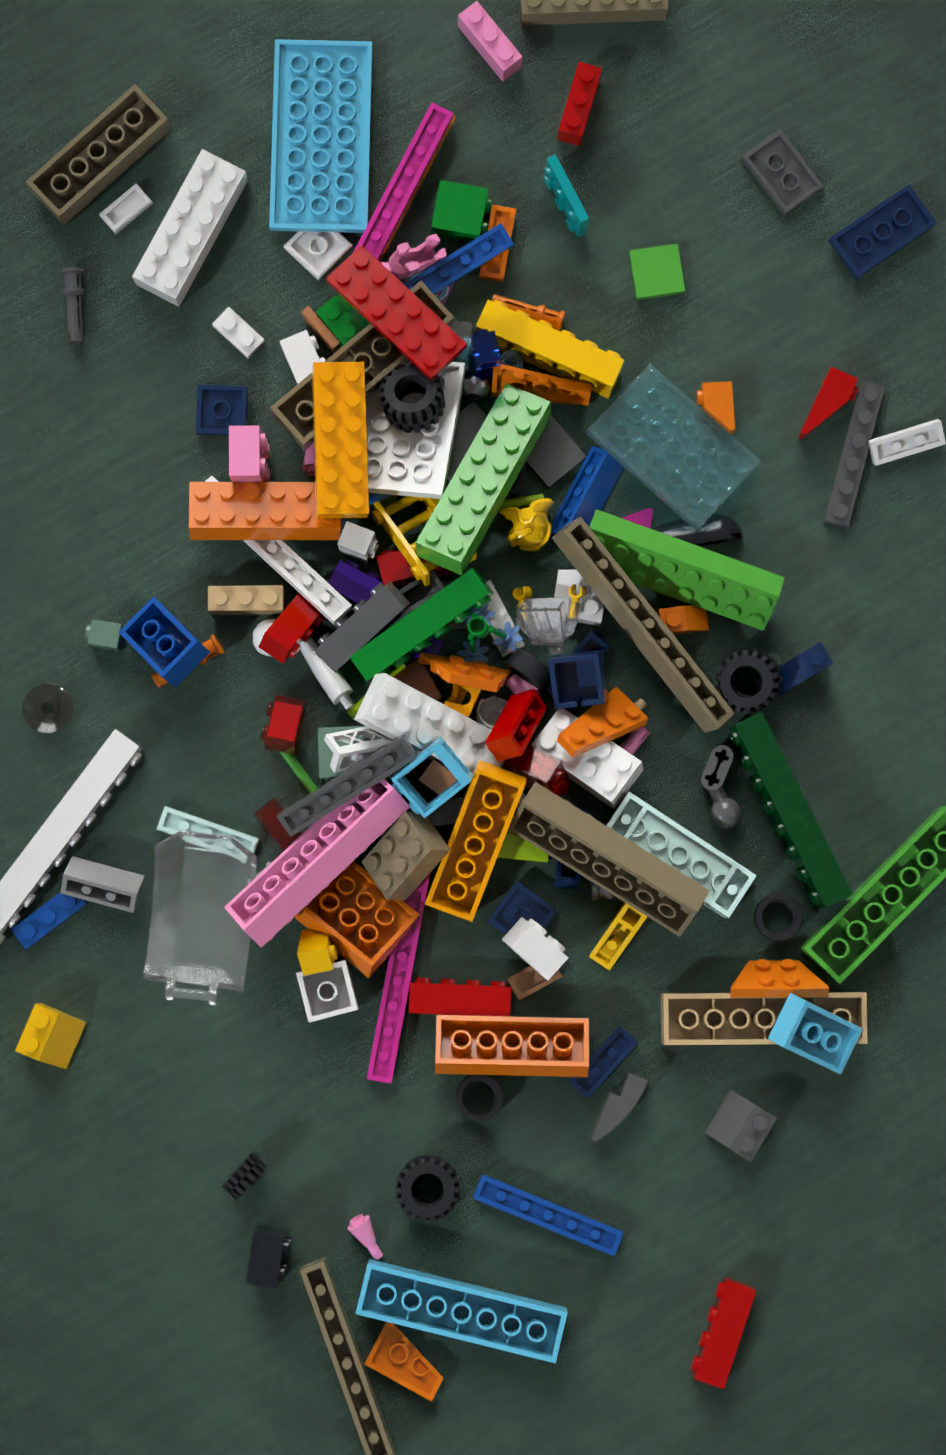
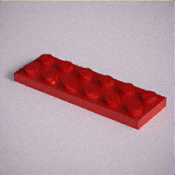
M362 245L326 278L327 283L431 381L467 348V343Z

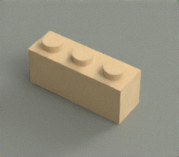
M283 585L208 586V612L211 615L281 614L285 610V589Z

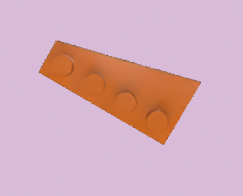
M494 363L491 397L498 398L507 383L552 403L589 406L591 384Z
M616 686L608 693L609 699L604 704L593 705L559 734L557 742L573 758L645 726L649 718Z

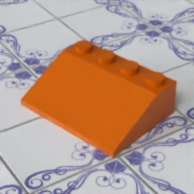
M353 861L346 870L342 871L332 880L329 886L314 897L310 904L305 906L294 918L309 930L328 935L331 945L335 944L337 953L369 978L394 950L419 918L420 914L403 900H386L370 874Z

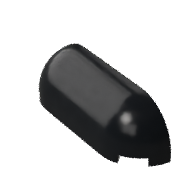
M722 514L664 523L653 529L700 547L743 539L741 528L737 522L731 517Z

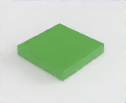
M678 244L629 251L636 300L685 293Z

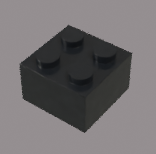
M261 1225L256 1227L253 1232L246 1284L277 1288L279 1282L284 1281L288 1263L283 1262L284 1256L288 1255L291 1245V1237L287 1236L288 1229Z

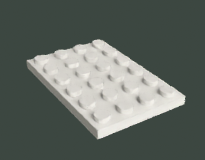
M410 361L405 367H409L412 362ZM451 362L438 375L446 404L445 408H443V416L438 417L439 422L436 425L430 424L431 428L428 430L422 428L419 433H415V430L406 433L404 428L398 430L394 424L391 425L383 410L380 388L365 399L368 493L436 499L442 497L446 487L465 378V363ZM411 393L405 396L401 402L407 404L416 403L424 397V394Z

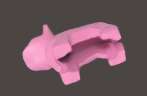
M437 234L426 237V241L416 248H411L408 242L398 245L397 250L390 256L389 262H381V264L397 279L403 280L427 270L447 257L445 248L440 249L436 254L434 253V249L441 240Z

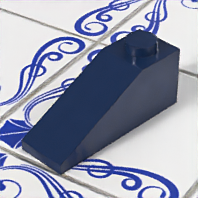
M821 642L780 666L781 671L779 672L780 676H783V681L780 684L782 686L781 692L777 696L782 695L833 664L832 659ZM762 677L753 682L758 692L762 688Z

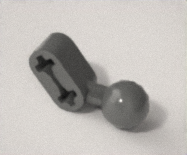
M719 745L711 752L702 773L701 785L705 791L709 792L713 801L710 808L712 822L719 828L729 829L738 824L742 812L738 802L732 798H727L723 788V783L732 765L733 752L729 747ZM722 752H725L726 758L729 760H724L722 764H720L716 774V781H718L719 783H714L711 787L708 785V780L705 778H711L712 774H714L716 770V767L718 765V757H716L715 755H720Z

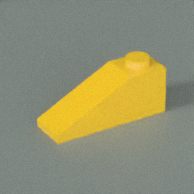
M624 902L589 957L610 971L647 916Z

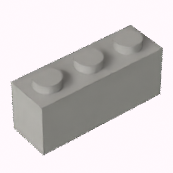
M72 856L63 874L61 894L134 913L142 895L145 876Z

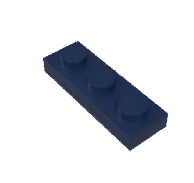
M618 1025L589 1058L588 1077H572L569 1082L588 1099L638 1042Z

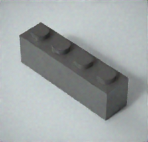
M391 581L384 586L379 583L370 592L372 597L367 602L362 599L352 608L355 613L350 618L345 615L335 624L338 629L333 634H330L328 631L318 640L320 646L314 651L334 672L342 668L350 660L351 655L368 644L411 604Z

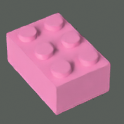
M259 425L229 426V477L231 481L270 482V468H268V463H266V459H270V444H268L266 433H262Z

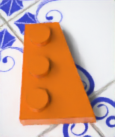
M385 1322L364 1365L432 1402L443 1377L394 1323Z

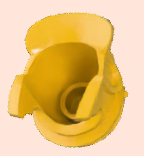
M551 499L536 500L530 504V507L523 509L510 507L500 510V514L513 522L512 529L508 531L509 536L506 537L512 547L518 545L524 551H537L549 541L552 526L548 521L549 513L547 511L554 504Z

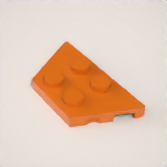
M420 652L418 657V663L431 665L430 671L439 675L448 683L497 692L500 687L504 686L505 681H508L511 675V670L488 666L486 662L480 660L468 662L462 657L451 655L449 658Z
M759 959L747 962L731 986L730 998H788L790 993L798 997H829V986L799 960Z

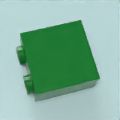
M440 180L431 234H437L438 237L471 242L486 233L488 222H484L485 213H490L492 199L488 198L489 189Z

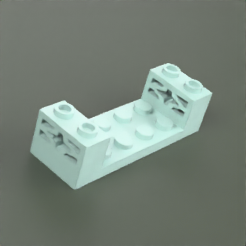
M631 792L624 796L605 825L710 890L704 900V905L723 918H730L757 876Z

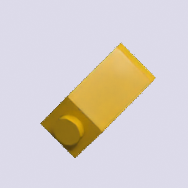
M308 929L301 930L297 955L303 976L333 970L334 961L338 959L335 944L331 945L329 936Z

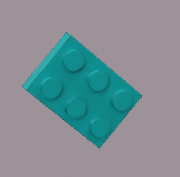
M556 154L546 159L545 176H543L547 188L549 190L553 189L556 195L554 200L560 211L564 210L569 230L571 232L575 231L579 238L587 234L589 217Z

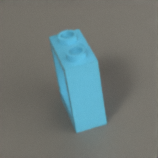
M440 736L419 753L416 759L399 769L391 780L394 782L392 785L401 796L404 794L410 801L409 806L417 815L421 814L423 818H426L470 783L473 774ZM432 753H435L457 780L427 803L406 779L405 775Z

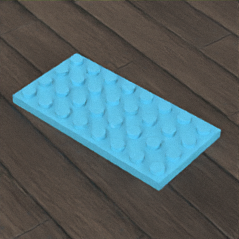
M275 39L270 231L364 233L368 225L372 41Z

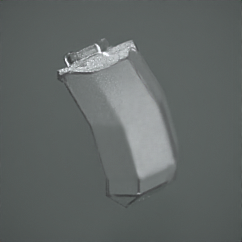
M179 831L155 844L152 916L143 979L167 982L165 999L173 1000L176 997L208 1001V1004L216 1005L218 989L244 991L251 937L224 907L256 878L257 856L235 837ZM176 983L210 986L209 991L177 988L175 986Z

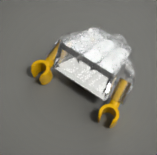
M576 584L569 587L568 592L572 597V601H569L568 597L531 598L532 589L529 586H523V589H514L513 597L518 600L516 604L517 625L529 637L533 645H547L551 655L559 654L564 650L562 644L574 633L581 610L579 600L587 594L585 585L580 587L579 595L576 594Z

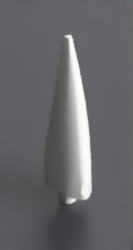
M311 637L306 643L302 641L299 644L301 645L300 650L332 703L336 705L341 702L346 710L352 708L355 704L349 695L354 691L339 670L334 672L314 651L319 646Z

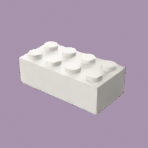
M564 708L558 709L532 743L531 748L534 755L615 809L644 770L642 761L612 741L572 758L557 742V738L563 730L578 718Z

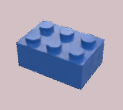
M154 596L119 631L156 672L175 688L210 653Z

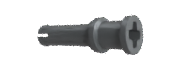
M79 267L61 269L65 285L62 295L66 298L69 344L84 343L81 298L85 294L81 281V275L84 271Z

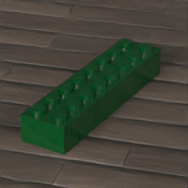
M760 712L729 729L731 734L728 735V738L734 748L738 747L742 755L739 757V760L745 771L749 769L753 777L750 782L755 792L761 793L764 799L761 802L767 815H772L775 821L773 828L779 838L783 837L787 845L784 847L789 860L794 859L798 867L795 869V872L800 882L806 883L809 889L806 894L813 906L817 905L818 908H826L852 895L853 893L763 713Z

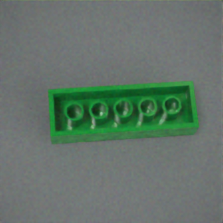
M471 568L351 655L350 659L367 682L372 681L375 674L386 673L390 675L389 669L406 664L411 660L409 656L414 651L420 653L431 645L429 640L446 635L452 630L449 626L454 622L457 624L462 623L472 616L470 613L475 607L481 609L492 601L490 596L494 592L479 571Z

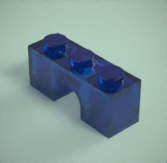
M482 329L470 336V359L474 376L482 381H491L493 379V367L501 366V356L495 330L489 332L488 329Z

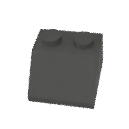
M730 1089L704 1133L751 1162L777 1118Z

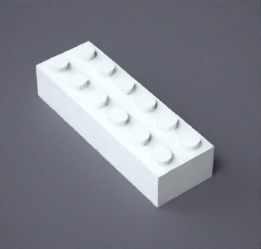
M203 149L201 150L132 276L137 286L178 307L181 305L248 182L246 171Z
M386 673L375 674L354 720L392 740H396L404 734L417 753H421L441 736L472 774H474L479 760L500 768L504 760L498 762L485 744L491 729ZM435 753L427 757L447 768Z

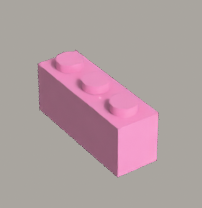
M478 1L458 15L459 29L502 82L522 68L523 56Z

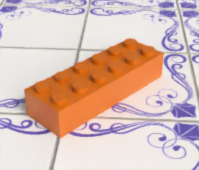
M190 482L189 484L190 540L340 539L341 518L316 519L315 482Z
M436 1016L435 1074L588 1077L589 1018Z

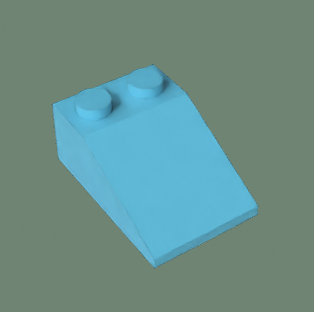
M790 993L768 1039L783 1048L841 1074L863 1028Z

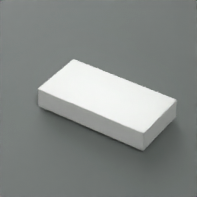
M136 183L104 209L99 216L116 235L153 203Z

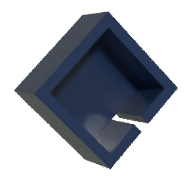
M602 650L553 655L548 659L555 709L577 707L581 702L582 706L604 704L609 699Z

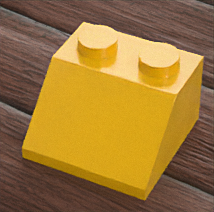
M36 1003L15 1051L35 1060L67 1069L87 1022L43 1003Z

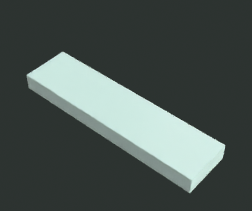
M167 806L164 807L157 826L159 831L252 862L260 840L259 838Z

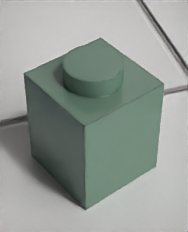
M92 619L91 625L86 627L85 639L88 640L87 644L91 647L121 652L123 636L119 631L124 626L119 623Z

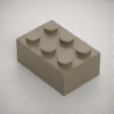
M405 811L364 858L362 864L386 900H407L450 851V848L428 816L423 818L421 814L417 815L414 812Z

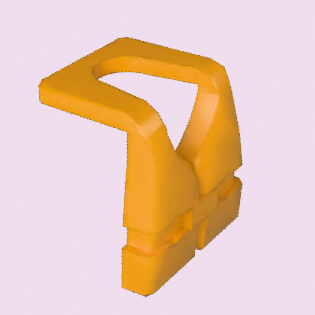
M453 684L452 694L444 702V705L469 717L481 689ZM468 691L471 694V700L468 704L461 705Z

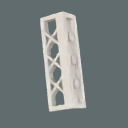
M367 726L325 734L324 741L333 752L330 767L334 773L347 771L394 740L379 735V732ZM363 736L371 740L362 741L360 739H357L356 737ZM336 741H343L349 745L339 747Z

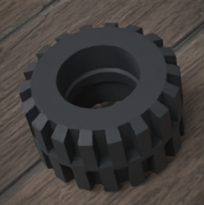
M410 363L409 367H405L404 364L400 366L399 370L395 368L391 370V376L386 375L383 379L385 384L380 386V399L388 422L391 425L394 424L398 430L404 428L406 433H410L411 430L419 433L422 428L430 429V424L432 423L436 425L439 422L438 417H442L444 414L443 408H445L446 404L438 375L431 381L413 363ZM411 393L424 394V397L416 403L407 404L401 402L405 396Z
M745 649L728 656L724 660L725 662L720 665L718 669L720 673L716 675L719 685H716L717 691H721L722 698L728 702L727 704L730 708L734 707L736 708L735 711L738 712L746 711V713H751L768 707L777 699V694L782 689L780 684L783 681V676H780V665L777 666L775 664V658L769 657V653L761 652L759 649ZM752 666L760 672L763 683L761 690L757 694L747 695L738 687L737 674L742 667Z
M425 1155L424 1157H416L414 1160L409 1161L399 1173L396 1184L397 1201L401 1205L402 1210L410 1215L409 1217L419 1219L420 1222H436L439 1218H445L449 1212H452L459 1199L460 1184L455 1169L450 1166L449 1162L442 1160L438 1156ZM422 1174H433L443 1184L441 1197L433 1203L421 1202L413 1193L414 1181Z

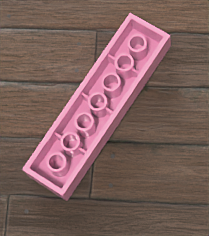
M382 779L314 822L224 908L262 948L267 942L272 940L278 931L291 922L296 914L309 905L314 897L328 887L332 880L342 871L346 870L350 863L365 852L368 846L379 836L383 835L386 829L410 808L409 804L385 779Z

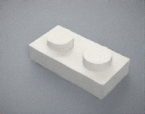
M230 307L212 323V326L248 359L265 342L264 338Z

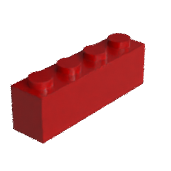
M416 977L415 982H410L409 1013L510 1017L511 987H507L505 981H491V986L481 985V980H466L465 985L456 984V979H441V983H430L431 978Z
M724 1277L723 1283H718L715 1290V1297H718L715 1307L711 1306L707 1314L706 1321L709 1322L707 1331H702L699 1338L698 1346H701L699 1355H694L691 1362L690 1370L693 1371L694 1379L724 1389L756 1294L754 1287Z

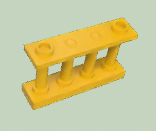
M405 496L385 508L382 507L379 501L373 503L371 514L376 524L383 526L410 564L414 578L417 581L421 580L425 587L430 585L429 572L439 566L429 561L422 563L416 555V542L409 545L403 534L427 522L440 499ZM418 500L425 503L427 506L426 511L398 526L390 518L391 515ZM476 552L470 562L476 559Z

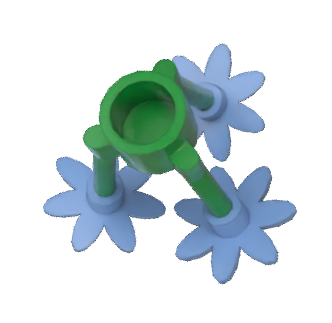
M488 604L481 609L475 607L470 611L472 616L465 624L470 632L468 635L470 643L464 641L463 645L466 650L458 651L457 655L465 657L464 660L468 662H474V660L488 662V658L483 654L489 650V647H480V640L476 639L484 638L488 633L499 636L493 644L501 645L500 651L502 654L507 651L508 647L514 652L516 650L514 642L523 641L521 636L516 635L520 630V626L517 625L511 629L510 623L506 622L504 630L496 629L488 619L494 616L496 612L486 611Z

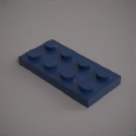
M908 184L830 237L828 242L857 280L935 227L937 222Z

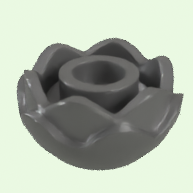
M472 377L469 380L464 378L462 394L470 400H482L490 392L491 386H489L488 380L482 381L478 377Z

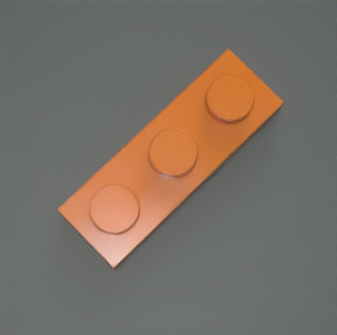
M492 205L487 231L501 223L511 238L516 209ZM509 249L482 265L479 278L504 282Z

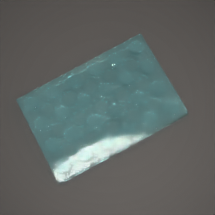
M651 364L586 432L591 439L696 531L702 527L761 462L759 458Z

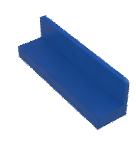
M591 447L551 522V536L557 534L568 523L579 517H582L590 527L596 509L602 510L625 466L609 450Z

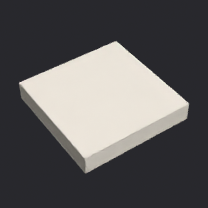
M298 231L284 245V249L318 281L353 247L339 232Z

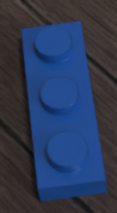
M60 892L17 924L11 931L25 950H28L88 903L83 899L61 894Z

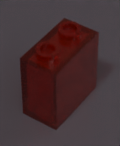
M527 745L523 755L506 759L504 762L508 771L527 777L524 788L529 791L534 783L537 782L561 797L567 793L570 787V779L562 761L530 745Z

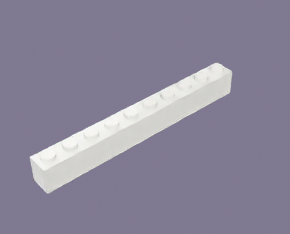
M117 729L112 732L1 879L0 944L5 939L3 933L6 929L14 927L20 919L19 912L24 906L27 908L36 897L34 892L37 888L45 886L51 877L49 872L52 868L60 866L66 858L64 852L67 848L75 846L82 836L79 833L85 825L87 827L90 826L97 816L95 811L100 805L102 807L105 806L112 796L110 791L113 787L122 784L127 776L125 774L126 770L130 765L135 766L142 757L140 752L143 748Z

